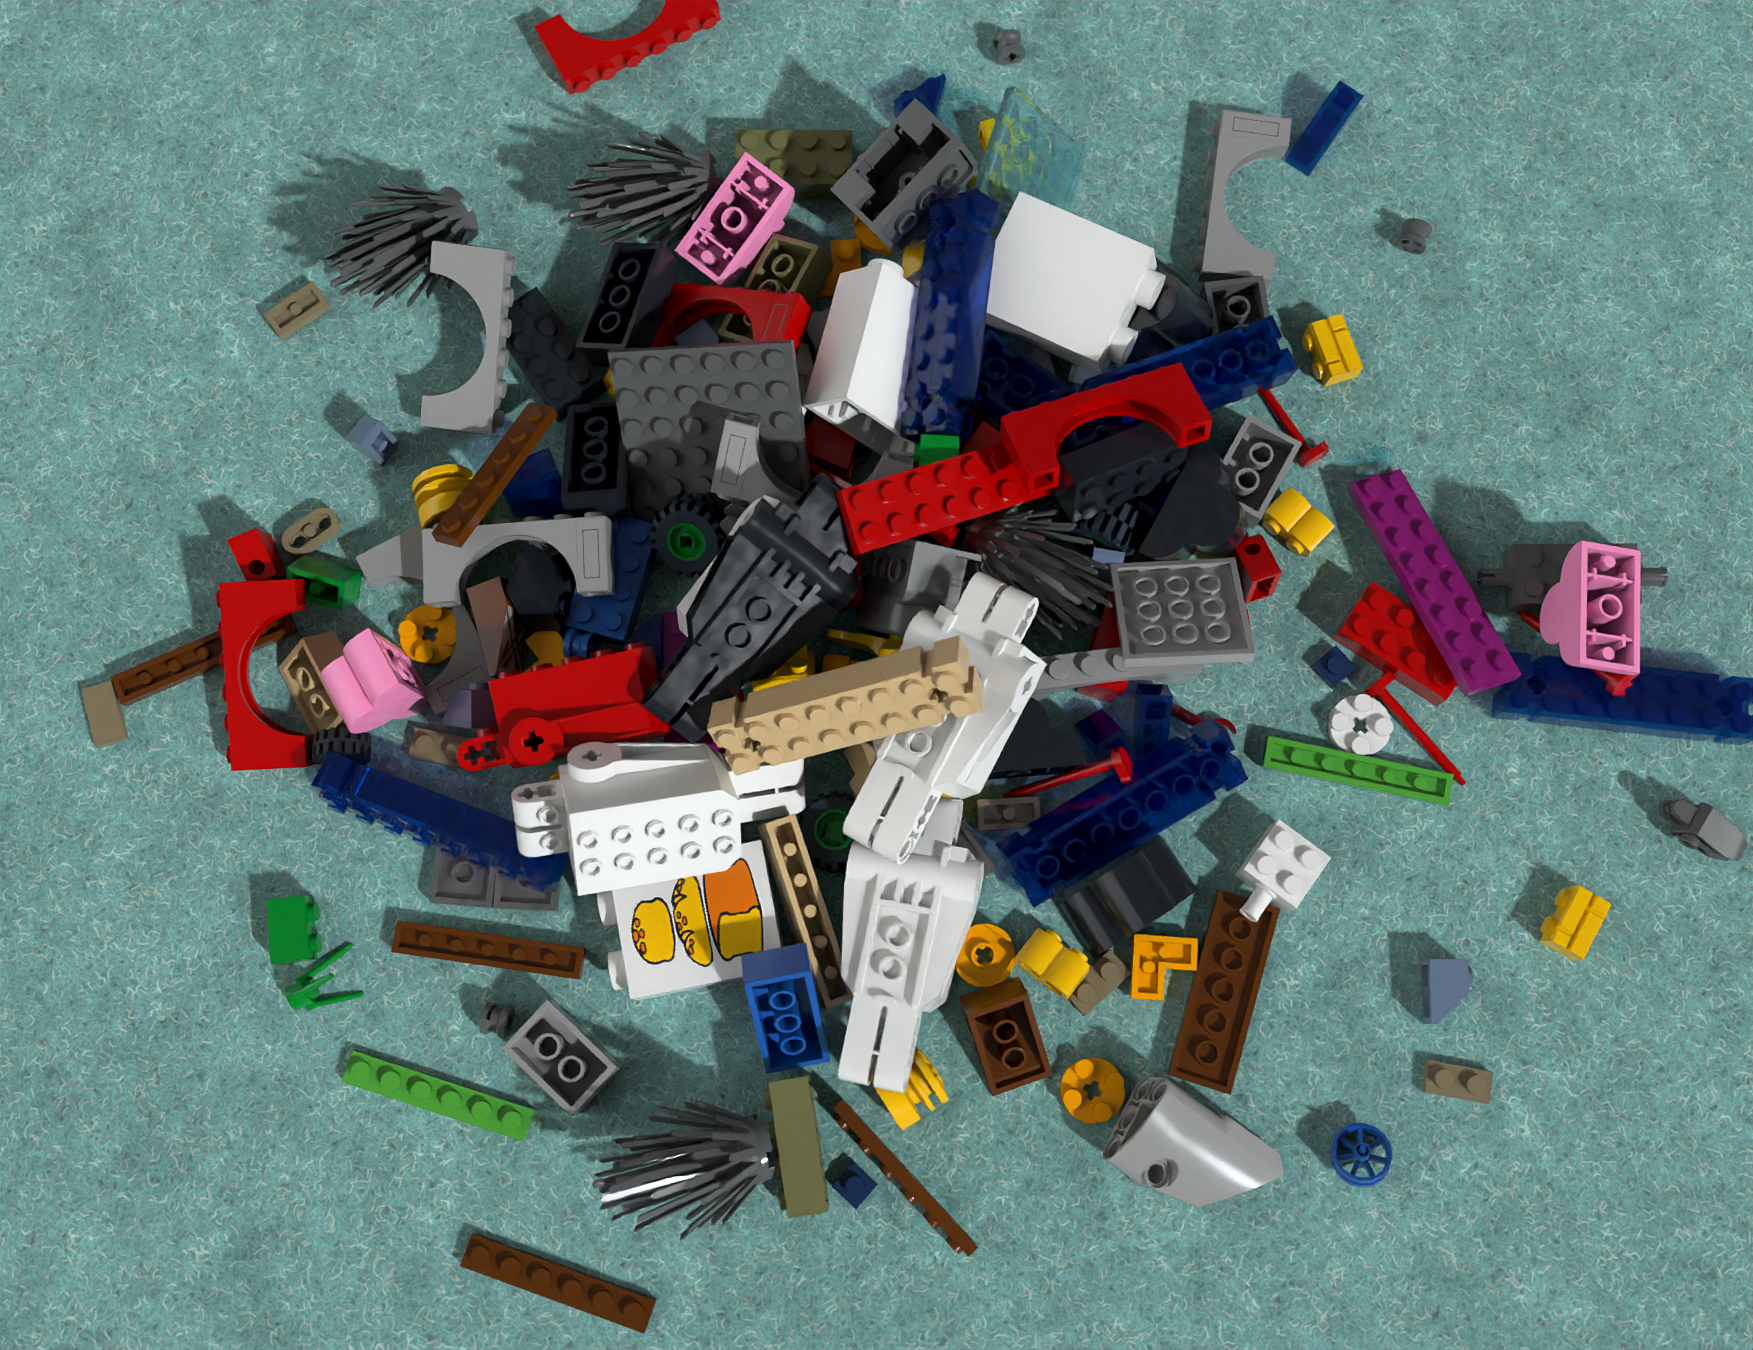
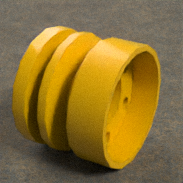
M445 464L423 471L414 479L411 487L422 529H432L433 524L441 521L475 475L469 468L461 465ZM484 516L483 519L480 521L482 522V525H486L487 523L486 516Z
M915 1047L910 1077L904 1094L875 1087L902 1131L921 1119L916 1104L920 1101L931 1112L935 1110L934 1105L928 1098L932 1093L935 1092L942 1104L949 1101L942 1078L927 1055L917 1047ZM875 1066V1068H874V1072H873V1076H872V1080H871V1083L873 1084V1086H874V1075H875L876 1066Z

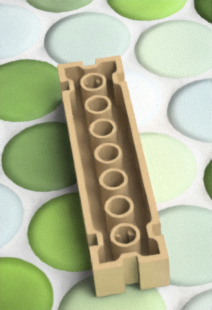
M960 635L934 642L933 650L926 652L923 651L921 646L750 692L748 693L747 701L740 702L736 696L714 702L707 730L718 748H726L725 759L737 776L759 770L761 762H767L771 766L941 723L944 722L945 714L953 713L956 718L980 713L983 710L984 685L975 666L969 667V654Z

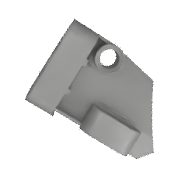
M1145 1077L1139 1081L1120 1115L1102 1155L1103 1159L1128 1175L1134 1185L1153 1189L1195 1207L1236 1196L1283 1176L1282 1160L1279 1152L1231 1118L1211 1111L1174 1083L1162 1077ZM1149 1168H1151L1150 1178H1148L1147 1173Z

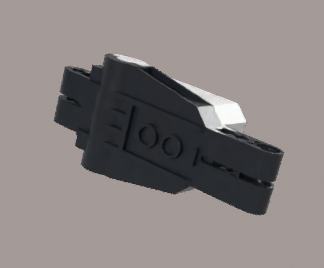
M821 472L810 481L791 507L765 494L763 497L755 500L739 517L733 529L726 537L718 555L677 606L679 630L688 639L647 690L640 706L663 723L669 722V727L690 743H696L707 732L714 702L734 697L745 682L768 679L827 626L856 595L862 579L853 571L857 562L846 554L851 547V543L835 493L843 490L839 485Z

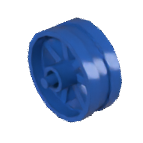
M1352 1123L1343 1127L1336 1134L1330 1156L1332 1167L1338 1177L1349 1185L1364 1188L1372 1187L1386 1177L1393 1154L1389 1140L1378 1128L1366 1123ZM1357 1133L1358 1143L1354 1146L1344 1137ZM1363 1134L1373 1137L1375 1141L1370 1145L1364 1143ZM1338 1143L1342 1144L1352 1153L1337 1156ZM1381 1145L1385 1151L1386 1158L1373 1155L1371 1152ZM1352 1161L1354 1165L1350 1173L1341 1167V1162ZM1368 1161L1383 1164L1385 1166L1383 1170L1376 1175ZM1363 1167L1369 1177L1355 1176L1358 1168Z

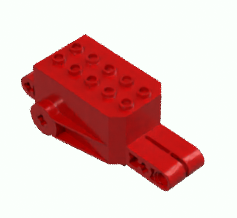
M644 642L625 645L626 651L615 653L614 649H606L593 652L594 658L584 660L583 656H574L561 659L562 665L553 667V664L548 662L530 666L531 672L522 673L521 670L517 669L498 673L499 679L488 681L498 727L477 731V738L464 741L457 750L459 765L468 771H479L509 764L513 769L540 766L554 760L567 758L571 749L588 742L607 744L634 743L672 734L671 728L668 725L669 722L663 723L640 706L643 696L660 675L654 648L651 646L646 647ZM740 688L737 695L739 701L743 702L745 701L744 693ZM539 737H543V743H540ZM490 748V755L474 758V751Z

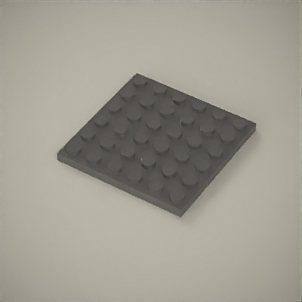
M794 339L611 349L608 352L637 520L653 523L664 507L679 495L682 497L685 493L691 492L693 497L697 493L705 494L704 499L715 498L716 502L714 504L718 507L721 504L726 508L733 502H748L737 498L733 501L719 498L717 493L710 492L725 419L729 412L760 419L759 439L762 453L769 467L779 479L800 492L810 483L811 476Z

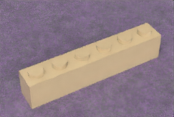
M786 815L757 825L795 943L807 944L820 1008L829 1009L852 1000L854 995L841 976L842 954L796 815Z

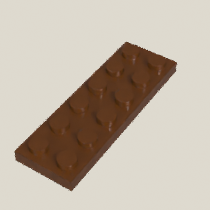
M1219 889L1213 902L1197 961V971L1194 972L1166 1075L1231 1095L1280 908L1268 905L1260 915L1259 920L1252 922L1239 911L1249 898Z

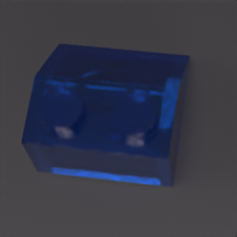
M549 447L529 455L502 491L514 515L522 518L536 516L542 519L554 520V515L566 514L560 498L562 473Z

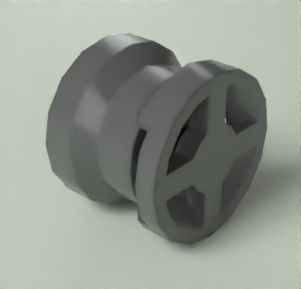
M1016 29L1001 31L993 37V45L998 50L996 55L997 61L1002 66L1018 63L1025 57L1024 47L1019 43L1021 35Z
M1410 218L1405 220L1402 225L1403 234L1397 239L1396 246L1400 250L1414 255L1424 253L1426 249L1425 240L1431 235L1432 226L1421 219Z
M487 1002L481 1016L479 1032L482 1034L496 1033L498 1037L506 1039L512 1026L515 1014L514 1007L506 1006L500 1008L497 1007L496 1003Z

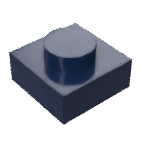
M1337 645L1311 666L1331 689L1356 669L1355 665Z
M853 1162L832 1187L857 1209L878 1183L857 1163Z

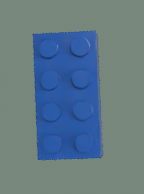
M629 517L609 518L613 522L616 595L584 597L577 592L576 587L570 605V613L566 618L564 626L568 630L575 628L585 634L595 632L598 640L625 647V645H629L631 642L657 549H652L650 544L654 539L650 537V530L654 526L652 523Z
M801 943L741 955L744 987L766 1074L830 1062L827 1036L807 944Z

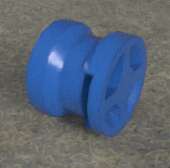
M570 628L563 642L564 657L583 656L584 660L594 658L593 652H597L598 636L595 632L585 634L581 633L578 629Z

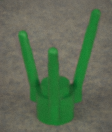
M347 943L308 973L296 978L294 984L285 988L287 1001L294 1010L305 1007L307 1011H311L320 1006L364 996L363 991H357L317 1000L316 998L320 996L318 987L333 979L334 975L329 973L315 981L311 979L353 947L352 943Z

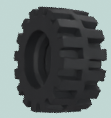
M332 727L328 730L321 729L320 732L316 731L313 735V762H316L318 765L323 764L325 767L333 766V768H350L351 766L360 767V765H366L371 759V736L368 732L351 733L345 727H340L339 729Z

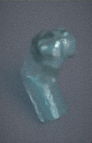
M1379 447L1373 462L1366 465L1360 464L1355 468V478L1362 480L1387 473L1393 451L1387 447Z

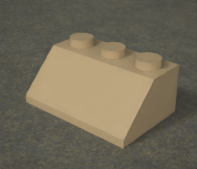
M335 631L303 637L278 667L312 734L316 731L320 732L321 729L328 730L332 727L336 729L345 727V729H348L320 678V674L326 666L344 655V645L340 642Z

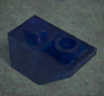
M942 74L936 78H928L921 86L911 91L906 90L900 93L893 100L894 116L897 118L916 98L938 118L946 92L945 75Z
M1102 708L1075 724L1098 762L1111 758V751L1119 747H1123L1132 762L1139 757L1122 728ZM1114 768L1104 772L1109 777L1116 773V770Z

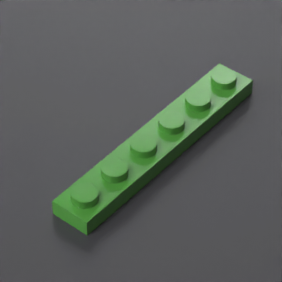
M1274 736L1266 737L1261 767L1441 806L1449 805L1454 774Z
M357 1050L352 1051L341 1081L520 1141H525L536 1110Z

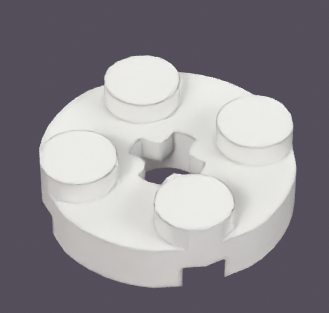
M1366 694L1349 696L1341 700L1331 710L1328 722L1329 737L1340 751L1370 756L1381 750L1387 744L1394 728L1386 708L1379 701ZM1355 717L1357 720H1364L1367 723L1365 725L1367 730L1365 734L1362 731L1355 732L1352 729L1355 726L1353 721Z

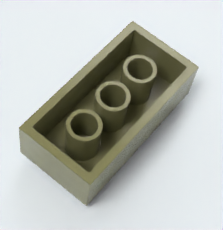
M736 129L735 165L743 154L747 152L792 186L795 191L794 199H839L830 189L853 165V131Z
M773 233L743 287L756 291L769 289L777 293L797 292L812 307L834 264L819 245ZM728 313L717 334L725 343L752 342L753 329L750 319L739 314Z
M810 1074L772 1080L768 1082L769 1088L764 1089L766 1109H772L774 1121H771L768 1125L771 1143L777 1142L779 1154H775L773 1161L776 1177L782 1176L783 1187L778 1191L781 1211L787 1210L788 1219L828 1212L830 1204Z

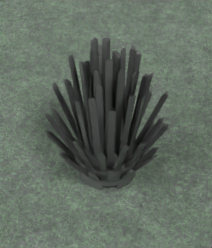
M638 132L641 138L657 145L626 136L631 144L645 149L607 142L606 145L609 148L666 159L667 161L617 158L615 162H585L588 167H593V171L603 172L605 177L579 179L575 181V185L567 187L569 191L585 189V191L568 195L571 198L581 197L580 207L582 208L570 211L568 217L570 219L581 217L583 222L574 225V228L577 230L606 222L593 227V233L609 232L627 224L633 226L601 240L598 246H604L615 241L614 243L622 242L633 236L641 238L681 213L677 219L647 243L657 242L665 245L679 230L681 231L677 239L682 241L723 184V178H717L713 166L717 161L713 155L704 149L693 151L663 134L660 135L662 138L660 140L643 132Z
M401 183L403 187L380 184L378 186L382 190L411 195L368 193L371 198L386 200L350 202L349 205L352 207L414 205V207L365 214L363 216L365 221L331 231L330 233L334 235L349 232L342 236V240L352 238L353 240L342 244V248L322 257L323 260H332V262L326 265L327 267H333L338 264L340 269L339 273L341 276L330 281V285L335 288L359 275V279L340 290L339 295L345 296L359 291V296L361 297L375 290L373 295H379L384 291V295L374 302L373 308L378 307L402 288H407L430 265L432 241L442 240L470 244L474 238L478 237L479 228L474 211L468 212L460 201L464 196L456 189L448 186L436 191ZM429 272L407 301V307L414 303L425 287H428L426 289L428 300L443 275ZM443 276L444 281H447L448 277ZM450 278L447 283L449 290L451 289L452 284L454 282V280Z
M1056 509L1035 512L1031 510L1004 514L999 510L992 512L983 520L977 517L967 530L962 542L966 546V552L982 555L981 562L967 560V563L972 566L974 575L977 572H983L1006 583L1007 586H1013L1038 598V608L1035 617L1061 640V633L1051 624V621L1058 627H1063L1062 622L1059 620L1061 619L1075 632H1077L1076 624L1081 628H1086L1089 623L1094 627H1100L1103 624L1101 619L1082 606L1087 607L1091 611L1096 610V604L1087 599L1090 597L1096 602H1101L1112 608V603L1104 597H1107V591H1115V589L1077 568L1097 575V570L1089 567L1090 564L1103 570L1109 569V567L1090 559L1086 555L1045 540V537L1087 545L1093 544L1091 539L1069 536L1066 532H1061H1070L1077 524L1051 522V518H1031L1054 515L1058 511Z
M695 1100L696 1104L687 1101L684 1104L686 1108L708 1115L656 1105L659 1111L678 1116V1118L651 1115L648 1118L652 1122L712 1129L672 1130L671 1133L636 1135L612 1139L613 1142L620 1144L624 1149L628 1148L629 1151H648L597 1159L601 1163L616 1161L612 1164V1169L594 1174L597 1178L603 1179L595 1180L592 1186L599 1188L600 1193L610 1192L601 1197V1201L607 1203H603L599 1210L621 1205L624 1212L613 1215L611 1221L683 1195L639 1215L638 1222H644L636 1225L633 1232L658 1222L701 1201V1205L687 1215L686 1220H691L713 1203L715 1204L681 1233L680 1240L688 1236L697 1227L699 1230L710 1219L711 1226L715 1225L728 1211L722 1220L724 1227L758 1184L772 1180L774 1177L775 1166L768 1167L767 1159L768 1152L773 1150L763 1120L756 1121L757 1114L743 1117Z

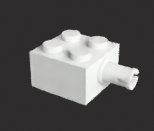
M1277 820L1267 828L1235 873L1236 877L1254 889L1245 905L1239 910L1240 913L1252 922H1257L1270 902L1285 913L1296 909L1331 857L1284 822Z

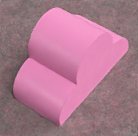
M745 152L674 251L718 285L723 287L732 285L747 269L753 270L773 233L784 234L785 222L783 219L792 205L795 195L794 188Z
M1580 541L1567 554L1562 567L1560 582L1548 591L1540 612V632L1542 638L1548 644L1559 646L1561 657L1566 664L1631 676L1640 673L1641 551Z
M370 628L353 637L343 649L344 655L331 662L320 674V678L346 726L354 734L370 731L394 718L403 719L414 716L431 707L422 690L425 685L409 656L402 649Z

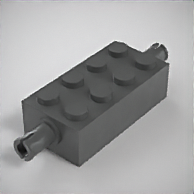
M1599 543L1638 550L1637 543ZM1513 544L1502 553L1503 569H1478L1477 579L1482 578V581H1477L1478 587H1505L1506 612H1541L1542 604L1548 591L1560 582L1565 558L1575 544ZM1665 567L1641 568L1640 604L1643 603L1641 586H1666L1668 576H1661V574L1668 573Z

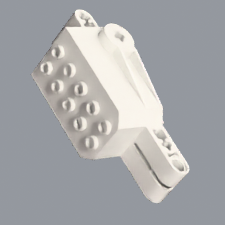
M977 572L969 581L954 612L940 605L936 613L923 609L916 614L905 632L903 644L899 652L921 646L923 651L926 652L933 650L934 642L960 635L969 654V667L975 666L984 685L983 710L980 713L956 718L953 713L945 714L944 722L872 740L877 760L843 825V833L868 848H873L875 852L900 865L912 853L942 793L961 800L981 792L1047 665L1028 648L1020 644L1036 614L1038 598L1013 586H1007L1006 583L983 572Z
M588 742L571 749L567 755V764L558 765V780L522 785L514 789L511 795L520 854L527 857H538L569 852L578 896L726 871L742 855L740 823L796 814L805 808L804 758L771 766L767 762H761L759 770L736 776L726 761L725 754L719 753L706 743L607 744Z
M944 796L940 797L912 853L900 865L856 840L852 843L844 883L841 976L854 997L839 1064L838 1078L840 1080L868 1086L872 1080L878 1055L874 1087L904 1094L910 1077L922 1012L930 1013L949 999L955 964L976 913L984 875V862L977 861L967 848L956 846L963 813V800ZM886 1018L885 1026H884V1031H883V1036H882V1041H881V1045H880V1050H878V1049H879V1044H880V1039H881V1034H882V1029H883V1024H884V1019Z

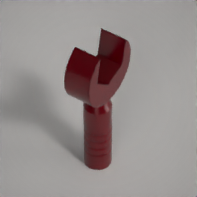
M1173 702L1166 712L1196 729H1203L1205 742L1216 750L1224 749L1215 740L1216 730L1225 727L1232 734H1236L1235 726L1225 718H1216L1206 723L1203 718Z

